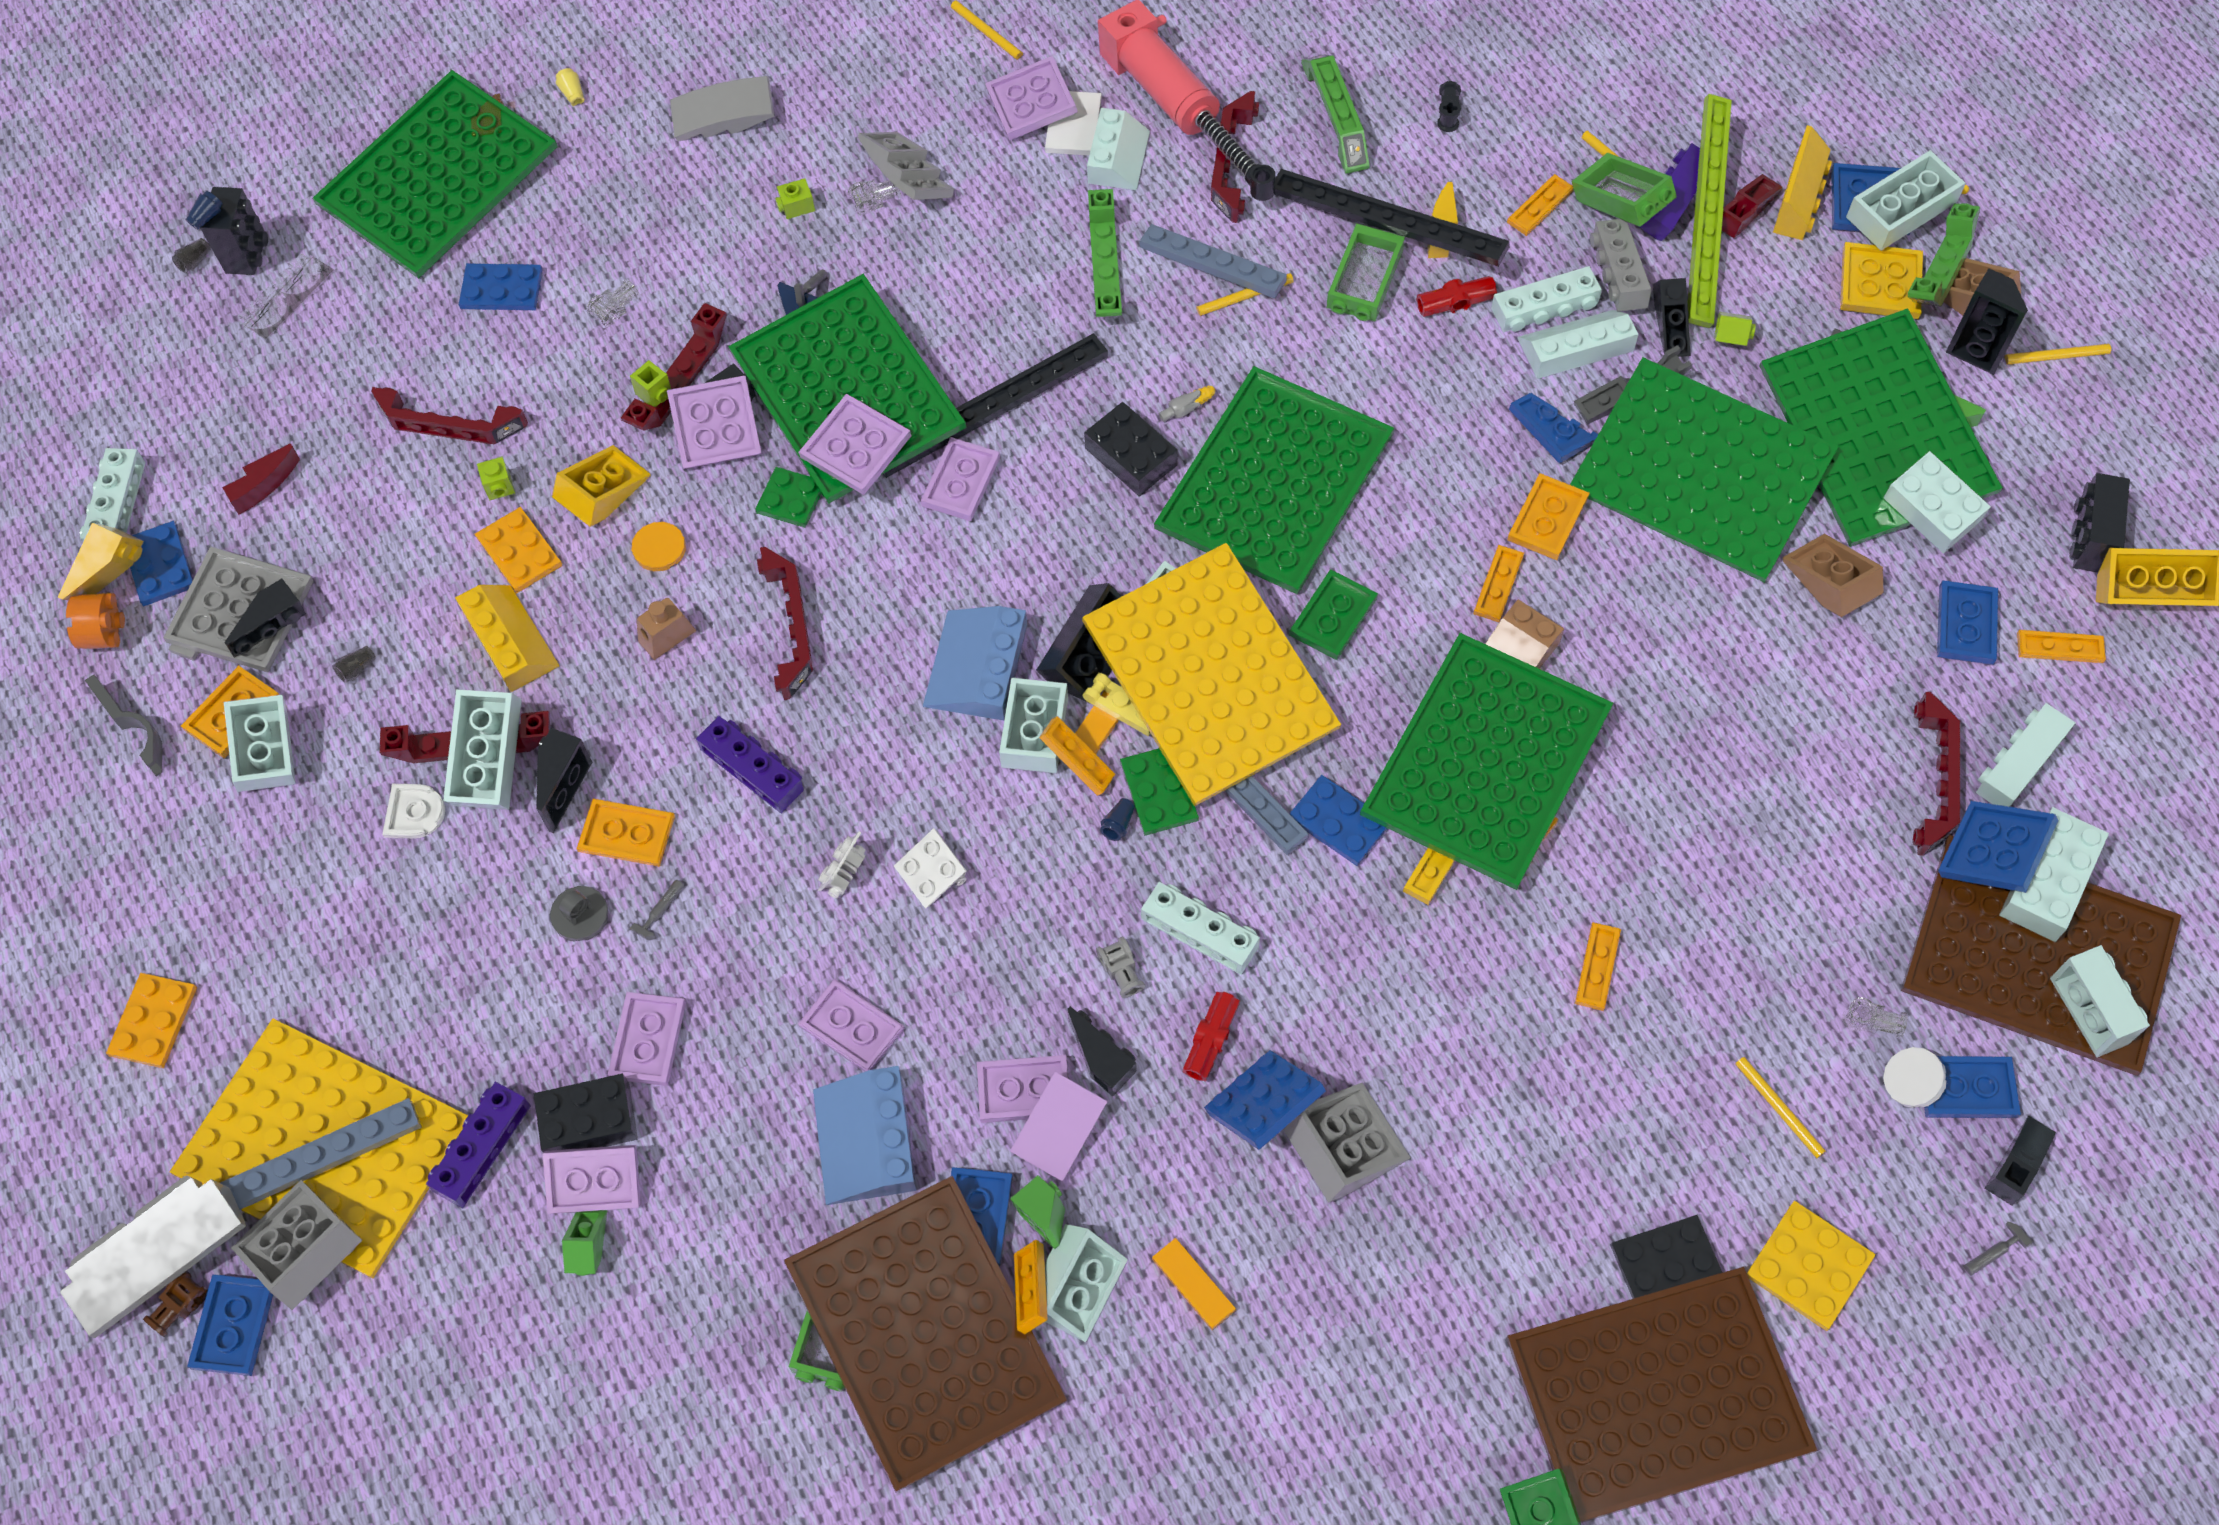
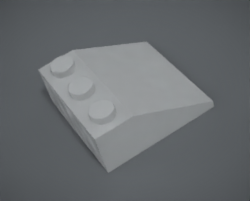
M1363 1083L1314 1101L1283 1129L1328 1203L1354 1192L1411 1158Z
M300 1180L231 1249L275 1297L293 1310L354 1250L362 1239Z

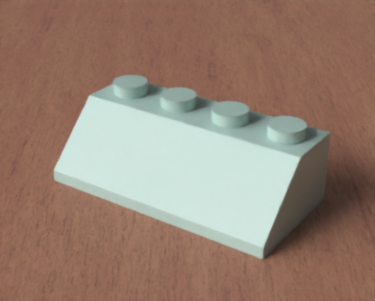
M1610 310L1518 337V340L1536 378L1539 379L1633 352L1639 334L1628 314L1620 311L1617 312V310Z

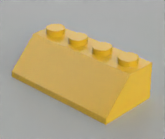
M1806 126L1773 229V233L1803 240L1805 232L1811 233L1815 221L1811 214L1817 213L1821 199L1816 197L1817 194L1822 195L1827 181L1822 179L1823 175L1828 176L1832 161L1828 160L1831 149L1812 126Z
M2109 548L2097 574L2096 602L2105 604L2219 606V550Z
M479 584L455 597L467 621L510 692L559 667L557 660L511 585Z

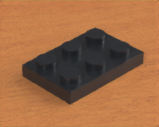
M1698 1215L1610 1244L1632 1299L1723 1273Z

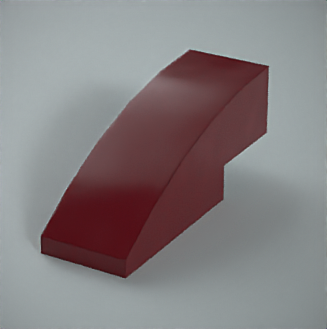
M1761 174L1740 189L1734 200L1723 207L1722 231L1732 238L1738 236L1775 199L1783 186Z
M290 443L242 467L246 475L222 487L238 515L254 507L277 489L294 470L300 458Z

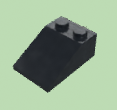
M553 728L549 730L547 736L540 740L538 746L536 809L546 828L551 833H554L593 763L581 738Z

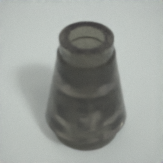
M200 238L175 250L172 261L184 273H187L189 270L193 271L208 254L211 247L205 239Z
M364 646L336 659V663L332 665V668L339 679L347 683L350 680L354 681L376 659V656L368 646Z

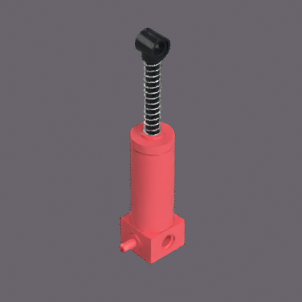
M1135 0L1098 19L1100 55L1118 75L1128 71L1184 133L1194 135L1204 131V134L1215 143V146L1245 176V181L1250 186V194L1254 199L1259 201L1271 199L1275 194L1274 169L1269 165L1254 163L1255 160L1251 159V155H1247V151L1244 152L1243 147L1236 142V139L1232 138V135L1228 134L1227 130H1224L1220 122H1217L1216 116L1220 107L1218 98L1158 35V27L1166 24V17L1162 14L1155 17L1140 0Z

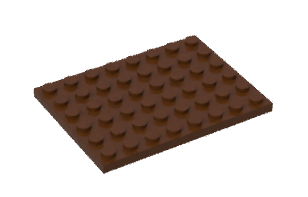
M1949 834L1943 847L1901 991L2135 1076L2142 1073L2181 914L2087 882L2067 930L2054 942L1999 915L2010 889L1941 877L1938 870L1954 836ZM2102 945L2105 952L2113 958L2115 969L2121 979L2128 983L2135 1002L2145 1011L2147 1022L2150 1026L2129 1045L2096 1057L2050 978L2070 957Z
M953 1176L784 1259V1264L895 1493L1067 1401L1032 1330L1026 1334L1017 1330L1016 1299Z
M1744 1267L1507 1335L1506 1337L1552 1470L1563 1469L1581 1523L1818 1451Z

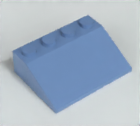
M992 606L947 611L923 707L1004 721L1011 678H1015L1027 629L1026 610Z
M899 1066L868 1070L813 1089L826 1205L917 1191L903 1081Z

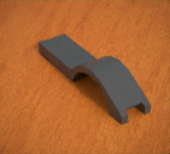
M1678 345L1666 351L1657 363L1681 375H1684L1692 368L1690 361L1683 364L1677 356L1681 351ZM1619 376L1574 401V406L1587 424L1611 413L1630 378Z
M95 675L84 680L122 730L142 728L147 731L148 739L146 746L139 756L155 776L161 774L162 741L155 728L142 715L130 711L123 712Z

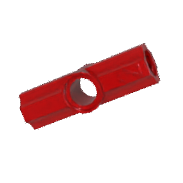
M1490 276L1464 283L1461 279L1450 280L1440 289L1417 294L1416 301L1419 312L1425 317L1448 310L1452 313H1456L1455 311L1460 309L1468 310L1472 304L1493 299L1494 294H1497L1496 283L1493 277Z
M1216 992L1205 1019H1201L1196 1029L1192 1049L1183 1067V1073L1198 1081H1207L1217 1055L1223 1051L1221 1049L1223 1042L1229 1037L1230 1025L1240 1005V1000L1235 998L1234 995L1227 992Z

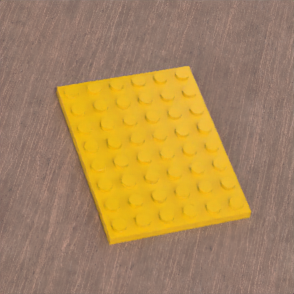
M1227 543L1082 618L1084 625L1194 806L1341 727L1340 721Z
M272 1018L169 1172L180 1179L184 1176H190L202 1182V1185L210 1179L221 1183L410 1098L422 1128L303 1181L362 1239L341 1263L373 1279L430 1189L426 1185L430 1171L435 1165L440 1164L446 1155L445 1151L448 1144L453 1139H456L463 1130V1123L468 1115ZM294 1186L241 1209V1211L260 1220Z

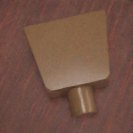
M670 598L652 602L648 610L636 620L638 642L653 660H656L696 632V629Z

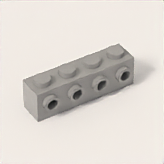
M1614 219L1596 222L1594 233L1590 235V243L1592 248H1596L1597 264L1602 266L1603 282L1608 284L1610 301H1614L1617 312L1648 308L1651 287L1627 221Z

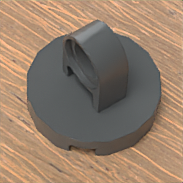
M576 886L569 888L558 895L552 904L550 911L552 926L559 936L568 941L590 940L601 933L606 926L609 912L608 905L600 892L591 887Z

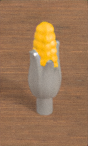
M1208 385L1188 394L1184 393L1172 399L1168 403L1169 407L1158 413L1159 417L1163 422L1172 417L1182 418L1215 395L1216 390L1213 386Z

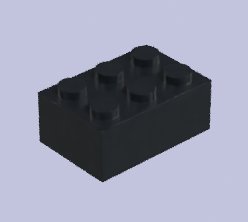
M212 187L211 193L223 203V206L220 208L221 212L200 227L225 274L255 275L257 267L262 265L261 253L263 247L268 245V234L264 231L259 216L256 215L251 201L247 198L242 188Z
M1123 401L1084 432L1085 449L1139 497L1178 466V449Z
M2096 472L2091 482H2086L2083 495L2076 498L2074 513H2078V518L2075 519L2071 534L2076 536V539L2072 543L2069 557L2074 559L2073 568L2098 573L2109 548H2124L2130 486L2129 478Z
M623 1073L533 1093L540 1146L543 1153L551 1150L608 1147L638 1140L630 1084Z

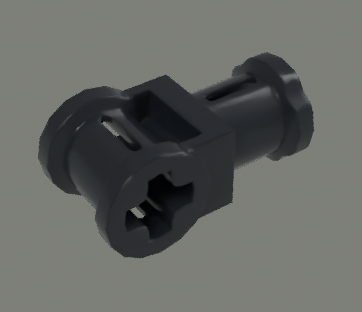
M1446 81L1439 87L1441 104L1439 106L1440 118L1437 121V125L1444 132H1453L1459 127L1458 116L1461 113L1459 95L1461 93V86L1454 81Z

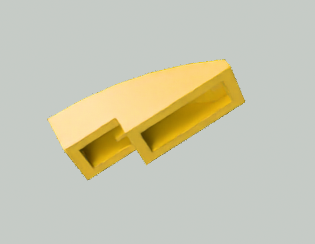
M1447 182L1435 203L1432 216L1458 224L1453 182ZM1427 244L1428 258H1447L1449 256L1448 250Z

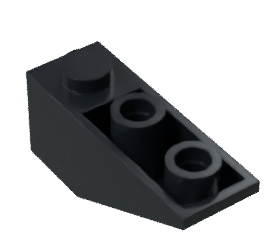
M1686 278L1661 279L1653 284V296L1663 352L1665 353L1678 345L1681 349L1677 355L1678 357L1691 356Z
M283 578L257 593L224 643L234 658L239 654L248 652L254 645L264 639L273 637L277 631L287 625L296 623L306 614L300 601Z
M1070 1006L1067 1009L1068 1019L1090 1078L1113 1097L1137 1072L1136 1058L1128 1049L1117 1047L1113 1043L1114 1039L1107 1031L1095 1028L1091 1024L1092 1020L1082 1010L1077 1012Z
M2028 1115L1984 1189L2013 1206L2024 1196L2036 1176L2056 1132Z

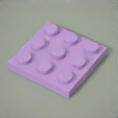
M1053 56L985 83L1009 141L1078 112Z
M746 376L667 390L683 469L762 454Z
M846 394L802 447L799 455L800 458L865 495L910 439L911 432Z

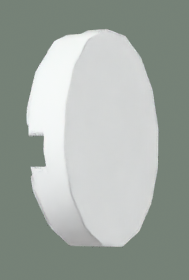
M1916 1047L1901 1050L1891 1057L1885 1067L1883 1077L1885 1088L1896 1102L1909 1108H1922L1934 1103L1944 1092L1947 1082L1945 1080L1946 1069L1940 1059L1932 1052Z

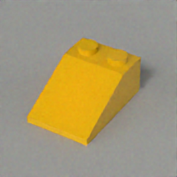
M612 445L558 472L552 498L591 527L605 520L651 474Z
M92 523L58 598L69 600L72 596L97 594L140 558L142 554L141 546L144 541L117 528Z

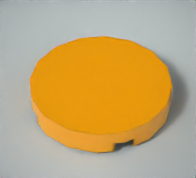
M653 522L643 526L632 540V553L636 562L644 569L653 572L670 569L671 566L678 564L682 560L686 552V542L681 530L667 522Z

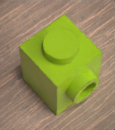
M805 178L777 186L779 197L775 198L779 213L784 211L786 219L815 211L813 197Z
M1719 311L1714 339L1718 342L1747 346L1748 339L1753 340L1756 324L1752 323L1751 316Z
M650 360L630 375L635 395L645 403L656 407L668 399L667 390H671L668 376Z
M503 456L477 463L482 486L489 501L515 494L511 475Z

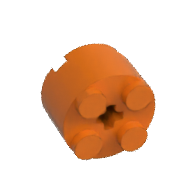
M102 593L70 597L66 608V618H71L72 627H67L72 645L77 649L119 647L120 636L118 632L119 628L125 627V615L123 612L118 611L116 595L114 593Z

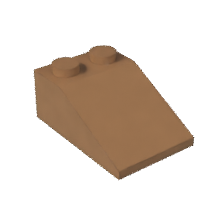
M1965 258L1944 303L1961 315H1964L1976 288L1989 268L2014 279L2021 294L2020 271Z
M1825 533L1783 557V562L1816 600L1823 607L1840 617L1847 615L1884 593L1883 566Z
M1518 599L1501 619L1485 644L1540 669L1560 644L1564 628Z

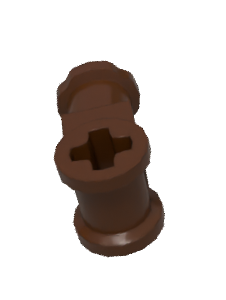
M185 1271L167 1285L166 1290L158 1297L163 1302L150 1316L146 1315L143 1318L152 1329L163 1337L167 1334L166 1330L179 1316L186 1319L206 1299L208 1289L196 1284L191 1279L192 1276L188 1271Z

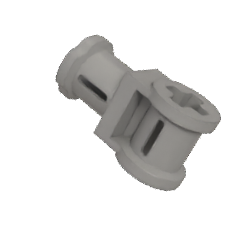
M1123 936L1118 938V942L1105 948H1096L1097 956L1104 970L1108 973L1111 980L1116 979L1121 989L1120 995L1122 998L1133 996L1145 988L1144 982L1139 981L1134 971L1135 961Z

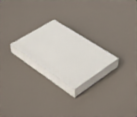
M1069 91L1078 112L1048 124L1045 153L1090 155L1100 114L1101 93Z

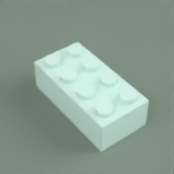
M1930 150L1854 197L1846 218L1874 245L1883 250L1950 208L1954 203H1957L1966 183Z
M456 689L444 802L459 807L509 810L522 699L513 693Z
M2052 807L2048 813L2056 814L2058 823L2027 892L2010 890L1999 915L2056 942L2068 928L2109 833Z

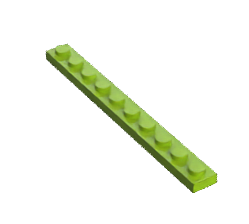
M1708 94L1704 98L1687 300L1689 323L1706 328L1713 326L1715 319L1732 100L1713 94Z

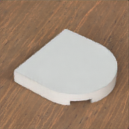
M392 783L382 835L384 838L416 839L431 834L440 826L444 819V801L430 786Z

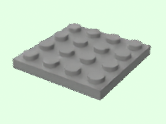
M210 547L163 638L166 643L269 672L292 624L287 625L277 631L273 637L264 639L254 645L248 652L239 654L235 658L224 642L258 592L283 578L302 605L313 584V579L310 575Z

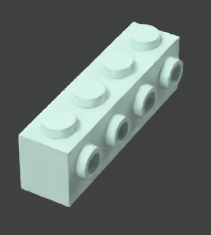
M1590 266L1494 294L1491 309L1503 332L1510 330L1516 332L1523 329L1526 325L1533 323L1543 324L1550 318L1556 316L1566 317L1576 310H1590L1599 303L1602 289Z
M105 449L104 456L99 462L97 481L93 483L92 499L87 505L85 524L80 529V539L83 542L92 523L114 527L127 533L146 463L137 449Z
M2047 703L2040 711L2034 709L2024 721L2028 725L2023 731L2018 728L2009 740L2013 744L2010 749L2007 750L2003 747L1993 761L1997 765L1994 769L1987 767L1979 777L1978 781L1982 784L1976 793L1991 804L2010 807L2076 722Z
M1158 882L1141 908L1142 920L1242 975L1259 948L1260 937L1257 936L1253 929L1247 926L1240 927L1233 923L1226 914L1211 911L1201 900L1196 898L1190 899L1184 896L1177 887L1171 884L1166 886Z

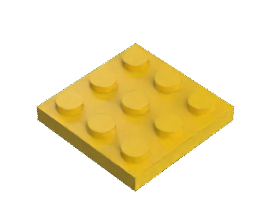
M1845 242L1842 251L1840 310L1888 316L1908 308L1913 319H1919L1922 304L1914 303L1909 299L1908 291L1916 277L1922 278L1923 251L1886 247L1880 250L1876 245Z
M1794 1200L1747 1271V1276L1754 1283L1825 1331H1828L1876 1254Z

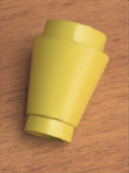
M571 68L560 70L555 77L557 87L572 106L583 103L585 99L578 74Z

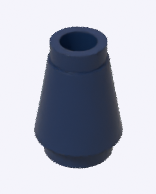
M206 190L203 194H199L185 220L198 230L221 212L220 208L223 206V203Z
M1121 798L1102 819L1100 832L1104 837L1112 841H1119L1122 837L1126 836L1135 808L1132 801Z

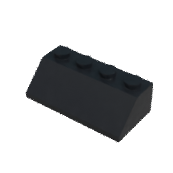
M1990 268L1987 270L1968 304L1946 353L1992 375L1995 374L2028 311L2014 279Z
M1110 583L1088 586L1036 669L1046 681L1067 683L1068 693L1085 702L1087 701L1083 698V693L1087 688L1093 686V680L1097 674L1102 673L1108 677L1112 669L1084 625L1082 618L1122 597Z

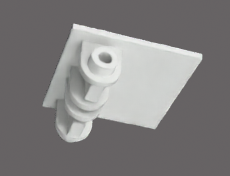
M934 828L894 865L925 908L936 901L954 883L960 886L966 881L965 874L967 870Z
M860 831L852 838L847 836L844 842L838 845L832 855L836 860H833L829 866H826L818 878L822 882L818 891L826 887L829 889L828 894L836 899L839 895L844 894L850 883L849 881L853 879L852 875L845 870L856 874L857 869L865 858L864 853L866 850L862 846L855 845L853 847L861 834Z

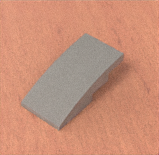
M767 76L718 83L688 92L670 100L674 137L677 141H685L699 134H702L704 138L712 137L725 130H728L730 134L738 133L774 117L770 80Z
M898 132L858 134L861 144L881 172L898 189L913 200L952 198L954 188L939 179L941 169L926 161V149Z

